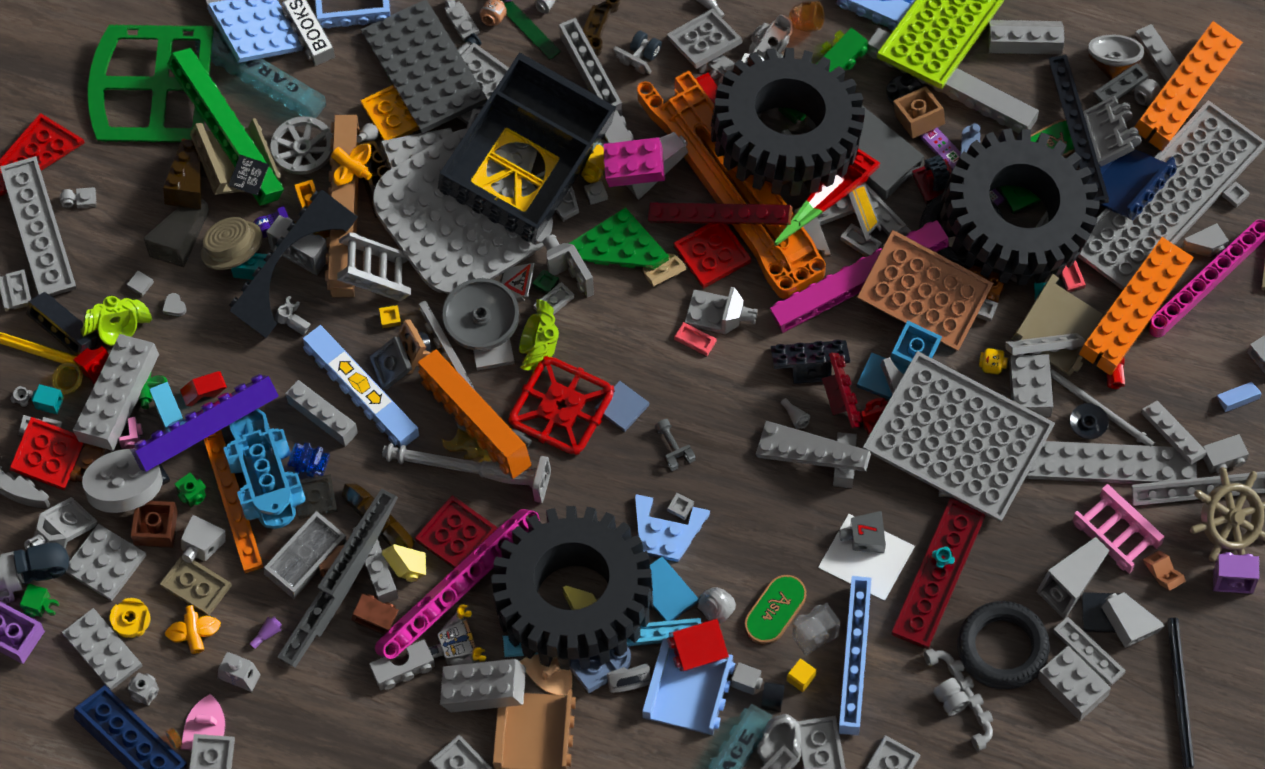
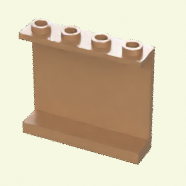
M568 690V695L524 693L523 705L498 708L493 758L494 769H567V766H571L572 754H568L569 747L573 746V735H570V728H574V716H571V710L576 707V697H572V690Z

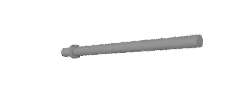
M1052 369L1050 371L1051 378L1086 403L1100 406L1107 413L1108 419L1135 437L1138 443L1142 442L1150 447L1155 444L1154 441L1146 436L1145 432L1141 433L1055 370Z

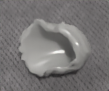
M788 714L775 716L767 723L766 729L763 731L764 736L757 746V753L760 754L764 765L784 745L798 759L801 757V731L799 723Z

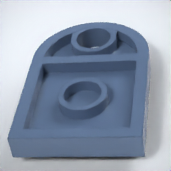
M628 646L627 651L622 656H616L614 654L615 650L611 649L610 662L603 665L600 664L597 655L590 657L589 669L581 670L579 659H571L570 670L589 694L608 683L607 673L623 667L629 668L631 653Z

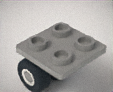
M638 31L630 44V50L635 52L633 55L616 46L613 50L622 64L634 66L635 70L641 74L645 72L651 74L652 71L647 62L641 59L644 55L645 58L654 60L661 49L662 42L656 38L648 41L647 33Z

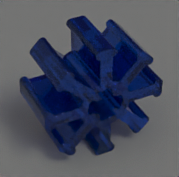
M305 442L303 446L295 443L287 465L295 467L294 471L297 473L305 471L309 477H313L314 474L323 477L330 454L323 453L324 449L319 446L315 449L311 448L310 443Z

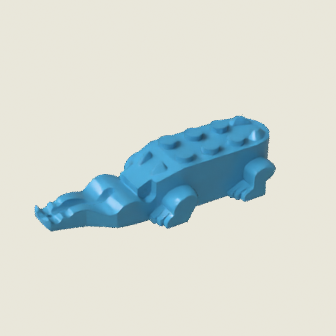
M256 409L229 424L234 441H231V443L224 447V452L231 473L243 472L247 485H244L243 488H240L241 491L237 492L245 519L253 520L258 518L263 526L277 529L288 525L294 519L296 514L295 506L303 504L306 499L298 474L284 472L281 463L282 459L291 455L283 429H270L265 413L260 409Z

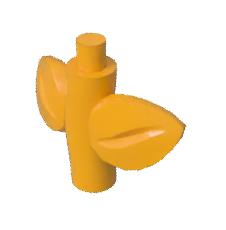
M358 145L353 148L350 155L340 147H337L332 152L331 158L340 165L333 174V180L336 185L350 183L354 175L359 178L364 177L367 180L371 178L372 174L368 172V167L365 166L371 156V145Z
M190 605L186 607V614H184L185 622L173 623L166 630L165 635L169 640L176 643L187 640L190 652L198 654L204 651L201 637L214 635L221 623L216 618L210 616H203L198 619V613L194 612V607Z

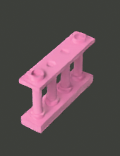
M1107 484L1101 490V500L1084 516L1076 511L1073 522L1076 528L1081 531L1083 530L1090 538L1097 537L1110 550L1108 554L1116 561L1118 567L1130 574L1134 567L1132 561L1149 545H1153L1156 549L1161 546L1165 536ZM1111 506L1115 510V514L1098 529L1089 522L1104 507ZM1120 519H1125L1130 526L1113 542L1103 535ZM1134 532H1139L1144 537V540L1127 555L1122 553L1118 547Z

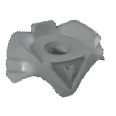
M779 15L772 23H763L762 26L757 27L751 37L753 42L750 45L749 54L757 52L764 59L766 49L775 48L777 52L781 53L789 43V38L792 34L791 20L784 15ZM774 38L777 40L778 45L770 46L768 40Z

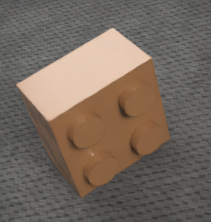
M926 86L894 100L895 116L912 138L945 124L944 108Z

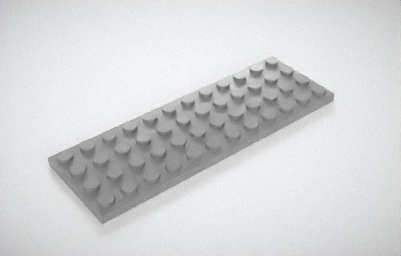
M1208 100L1171 139L1165 149L1154 157L1165 163L1171 156L1174 157L1177 167L1174 176L1168 179L1164 187L1155 194L1153 200L1148 202L1134 220L1106 208L1098 216L1097 223L1088 241L1077 257L1124 290L1161 237L1175 245L1265 148V140Z

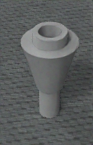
M535 0L536 8L539 12L547 14L556 0Z
M696 0L707 9H713L721 18L725 15L718 7L716 0Z
M371 123L365 124L360 134L357 135V142L375 141L379 135L378 128Z
M787 398L781 401L796 429L805 428L809 424V414L793 406Z

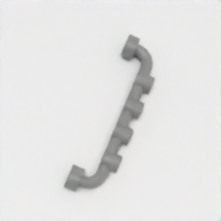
M933 649L924 651V659L929 666L937 664L939 658L944 659L948 664L949 672L954 675L960 685V691L965 692L969 698V707L974 710L978 723L985 730L983 736L978 733L971 737L972 744L976 751L985 749L986 743L993 736V729L990 722H993V717L988 710L983 712L980 707L983 705L981 695L979 693L974 695L971 691V688L974 687L972 679L969 676L963 677L961 673L964 671L962 662L960 660L954 661L953 657L945 651H934Z

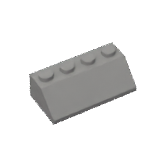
M990 20L988 23L989 53L1062 54L1064 26L1062 21Z

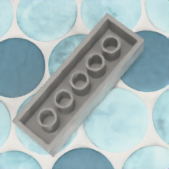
M119 334L73 429L79 442L114 450L140 396L141 390L159 356L154 343Z

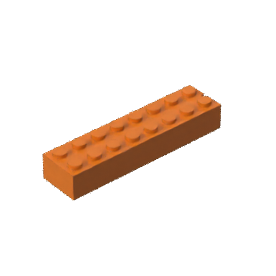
M1213 21L1134 126L1138 129V134L1146 139L1153 129L1157 130L1149 142L1163 151L1243 42Z
M1161 237L1084 343L1079 355L1094 363L1099 353H1101L1102 357L1097 367L1112 375L1188 269L1194 257Z
M437 349L418 361L420 368L418 372L423 378L422 384L425 389L433 392L437 402L444 404L445 410L455 416L456 422L466 428V432L471 438H476L479 447L489 452L488 455L494 463L497 461L500 464L499 467L505 475L509 474L514 479L532 466L526 444Z

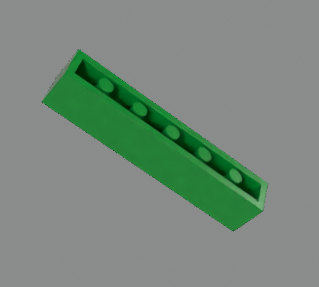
M851 27L823 56L831 60L829 72L838 66L845 71L852 69L859 56L863 57L868 51V40ZM778 108V111L794 124L806 117V114L795 109Z

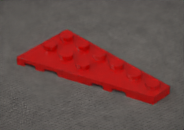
M40 113L2 156L0 166L36 156L40 171H42L85 142L81 137ZM0 169L1 197L7 193V188Z

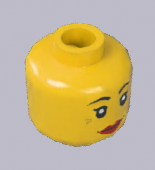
M987 348L984 352H981L979 367H982L985 373L998 375L1001 374L1003 369L1007 368L1008 358L1004 357L1003 350Z

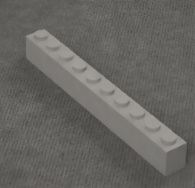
M878 28L868 42L867 54L874 59H879L877 58V53L891 34ZM885 62V64H886L887 66H889V67H894V68L900 70L903 74H904V73H907V72H905V71H903V70H901V69H899V68H897V67H895V66H893V65H891V64ZM956 68L942 89L915 77L920 83L931 86L937 92H942L951 99L964 103L968 108H973L986 117H991L999 124L1012 128L1016 133H1020L1022 129L1031 130L1037 121L1039 110Z

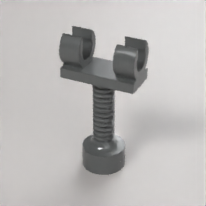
M663 419L655 424L654 427L658 434L664 435L673 451L665 455V460L671 471L678 469L679 465L676 461L678 457L685 455L688 463L696 461V456L690 445L682 448L678 447L670 432L672 426L668 419Z

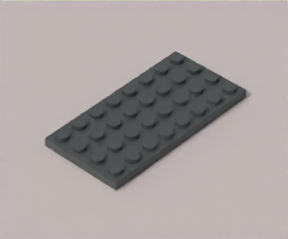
M427 0L420 1L388 16L384 20L361 29L363 36L422 134L473 110V108L480 107L488 101Z

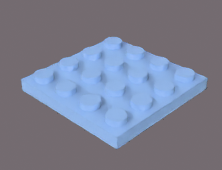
M225 0L208 4V11L238 63L302 51L303 49L297 38L299 36L290 27L289 19L286 20L278 0Z

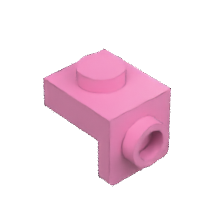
M136 417L128 418L130 435L119 437L122 449L134 448V444L140 441V435H143L142 425L137 423Z

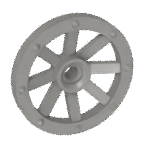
M305 116L292 118L281 124L274 132L271 139L272 156L277 165L289 173L309 174L315 172L330 160V155H332L333 151L330 144L331 138H333L332 133L326 124L316 118ZM306 125L304 137H299L294 127ZM313 126L319 129L321 133L310 141ZM289 130L295 142L287 141L281 137ZM326 137V147H314ZM278 144L293 150L279 154ZM323 153L316 161L311 154ZM297 156L293 165L284 160ZM303 158H306L310 163L299 166Z

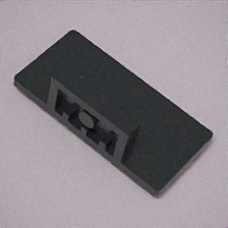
M836 339L826 342L815 341L814 343L798 342L789 345L777 344L770 347L774 369L793 368L794 384L823 382L822 378L831 376L832 363L829 356L830 353H839L840 356H843L845 363H850L846 340Z

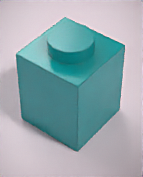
M39 384L37 390H34L32 394L35 409L58 414L64 399L61 390Z

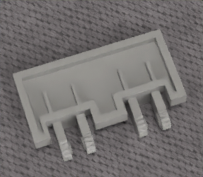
M1115 96L1083 111L1097 160L1101 167L1133 151L1134 147L1142 141L1137 136L1139 135L1137 128L1127 129L1125 122L1133 118L1132 112L1129 111V104H1119Z

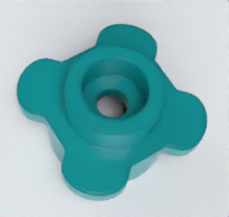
M943 547L932 552V557L935 558L938 568H943L947 564L952 565L955 562L949 547Z

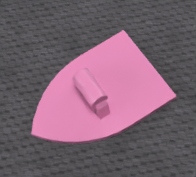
M211 694L200 700L190 711L184 727L181 744L182 750H192L194 734L224 736V714L219 703Z

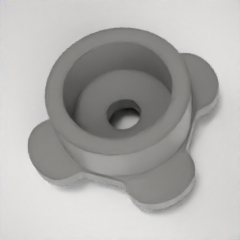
M18 386L10 398L11 402L26 407L33 392L25 387Z

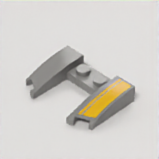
M865 184L858 186L803 226L814 241L817 250H824L825 256L828 257L831 256L820 225L856 213L866 242L872 240L869 234L876 227L879 231L882 230ZM800 208L795 209L796 214L800 210Z

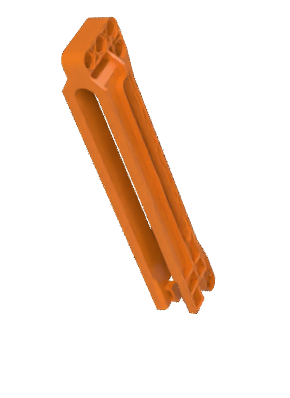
M690 71L675 78V96L668 99L665 104H663L662 97L650 82L644 81L637 86L638 102L648 116L667 134L675 132L678 137L682 136L688 143L686 145L688 153L684 158L717 204H746L747 202V204L787 205L780 195L771 193V182L765 181L762 189L758 190L752 187L753 175H750L742 182L736 178L737 166L729 171L724 167V156L717 157L715 153L716 142L711 141V120L714 104ZM732 224L756 257L765 279L780 298L788 299L793 293L801 292L810 284L817 283L824 278L826 263L818 253L814 241L804 227L779 243L778 246H774V241L787 225Z

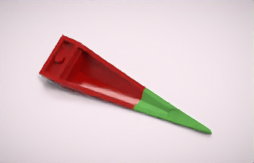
M858 148L852 166L848 165L847 173L842 178L836 175L834 184L826 187L820 181L818 191L811 193L791 220V225H787L775 240L774 246L784 241L866 182L868 177L879 168L880 162Z

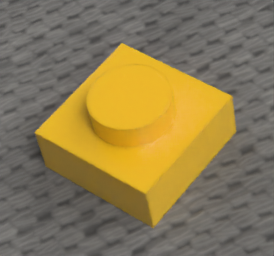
M398 305L379 308L382 328L401 325Z

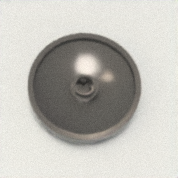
M487 278L468 280L458 285L448 295L443 306L444 326L449 336L462 347L478 351L493 349L505 343L515 332L519 322L518 303L511 290L498 281Z

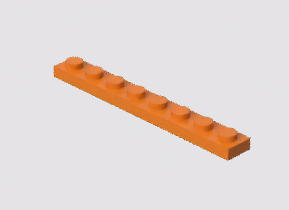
M219 430L205 438L204 442L244 573H248L264 567L250 522L245 519L237 494L240 489L235 473L230 471L224 452L226 444L222 431Z

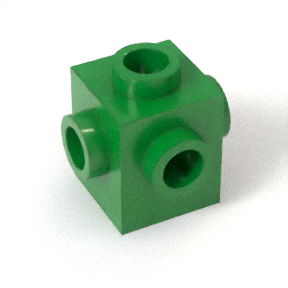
M188 473L174 483L179 493L177 496L183 504L187 503L190 507L200 504L206 497L204 490L206 486L200 479L196 480L191 473Z

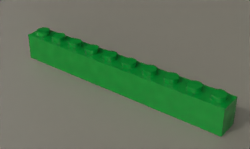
M188 48L173 52L167 65L234 167H236L240 155L266 163L263 155L258 151L253 140L245 131L244 126L241 125L234 111L231 110L226 99L222 96L192 49ZM268 167L258 195L253 194L260 206L279 200L284 190L270 167Z

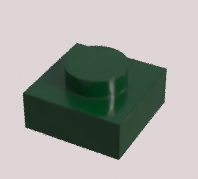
M543 269L533 282V287L547 294L555 288L559 278Z

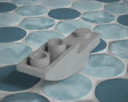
M0 466V494L15 502L31 507L48 509L51 506L48 501L49 496L41 489L38 491L30 479H24L20 475L15 479L9 472L5 474Z

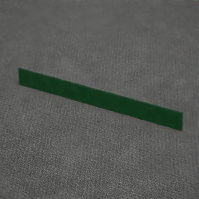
M500 0L506 7V16L549 60L561 53L559 48L512 0L511 2Z

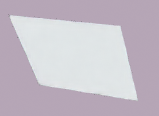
M848 514L840 529H850L851 518L855 516ZM884 531L885 553L854 551L852 549V540L840 541V534L838 532L818 568L850 584L852 576L872 578L870 593L885 600L915 546Z

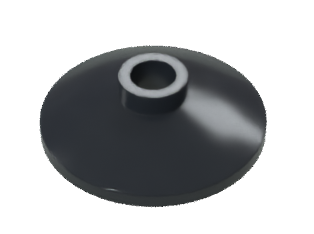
M1091 403L1077 406L1070 416L1072 430L1084 439L1099 438L1106 432L1109 425L1107 413L1100 406ZM1089 422L1092 426H1087L1085 423Z

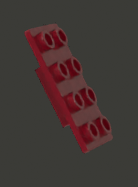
M830 353L829 356L835 374L822 378L832 413L837 415L847 412L851 427H862L861 422H863L861 412L857 411L855 406L857 399L854 392L851 393L849 387L852 385L851 379L848 374H845L843 368L846 367L845 360L839 353Z

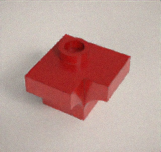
M102 346L96 350L86 348L73 361L81 373L88 377L95 385L109 357V353Z

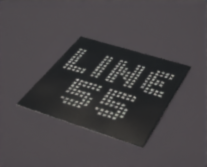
M240 155L228 186L258 195L270 164Z

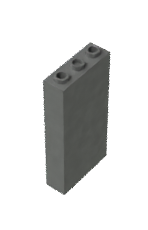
M865 108L864 125L858 148L880 162L879 168L868 177L865 183L886 200L912 176V170L923 166L924 155ZM810 117L805 120L804 133L817 128Z

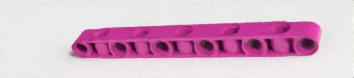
M521 509L504 522L378 640L375 645L376 653L379 656L393 659L410 646L494 568L495 558L501 557V549L498 548L499 541L501 540V545L504 540L513 543L512 531L519 525L528 532L526 516L528 515L530 518L536 515L539 519L538 513L532 510ZM473 566V567H474V571H473V573L471 574V573H470V569H471V567ZM445 592V593H446V597H445V599L443 600V599H442V595H443V593ZM417 618L418 623L414 626V620ZM389 644V651L386 653L385 648Z

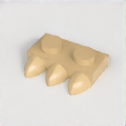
M667 253L669 256L667 262L654 270L643 267L645 278L655 286L685 271V264L675 254Z

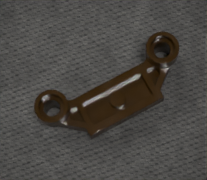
M606 0L598 5H593L583 32L596 56L601 54L603 48L601 35L611 12L618 11L620 0Z

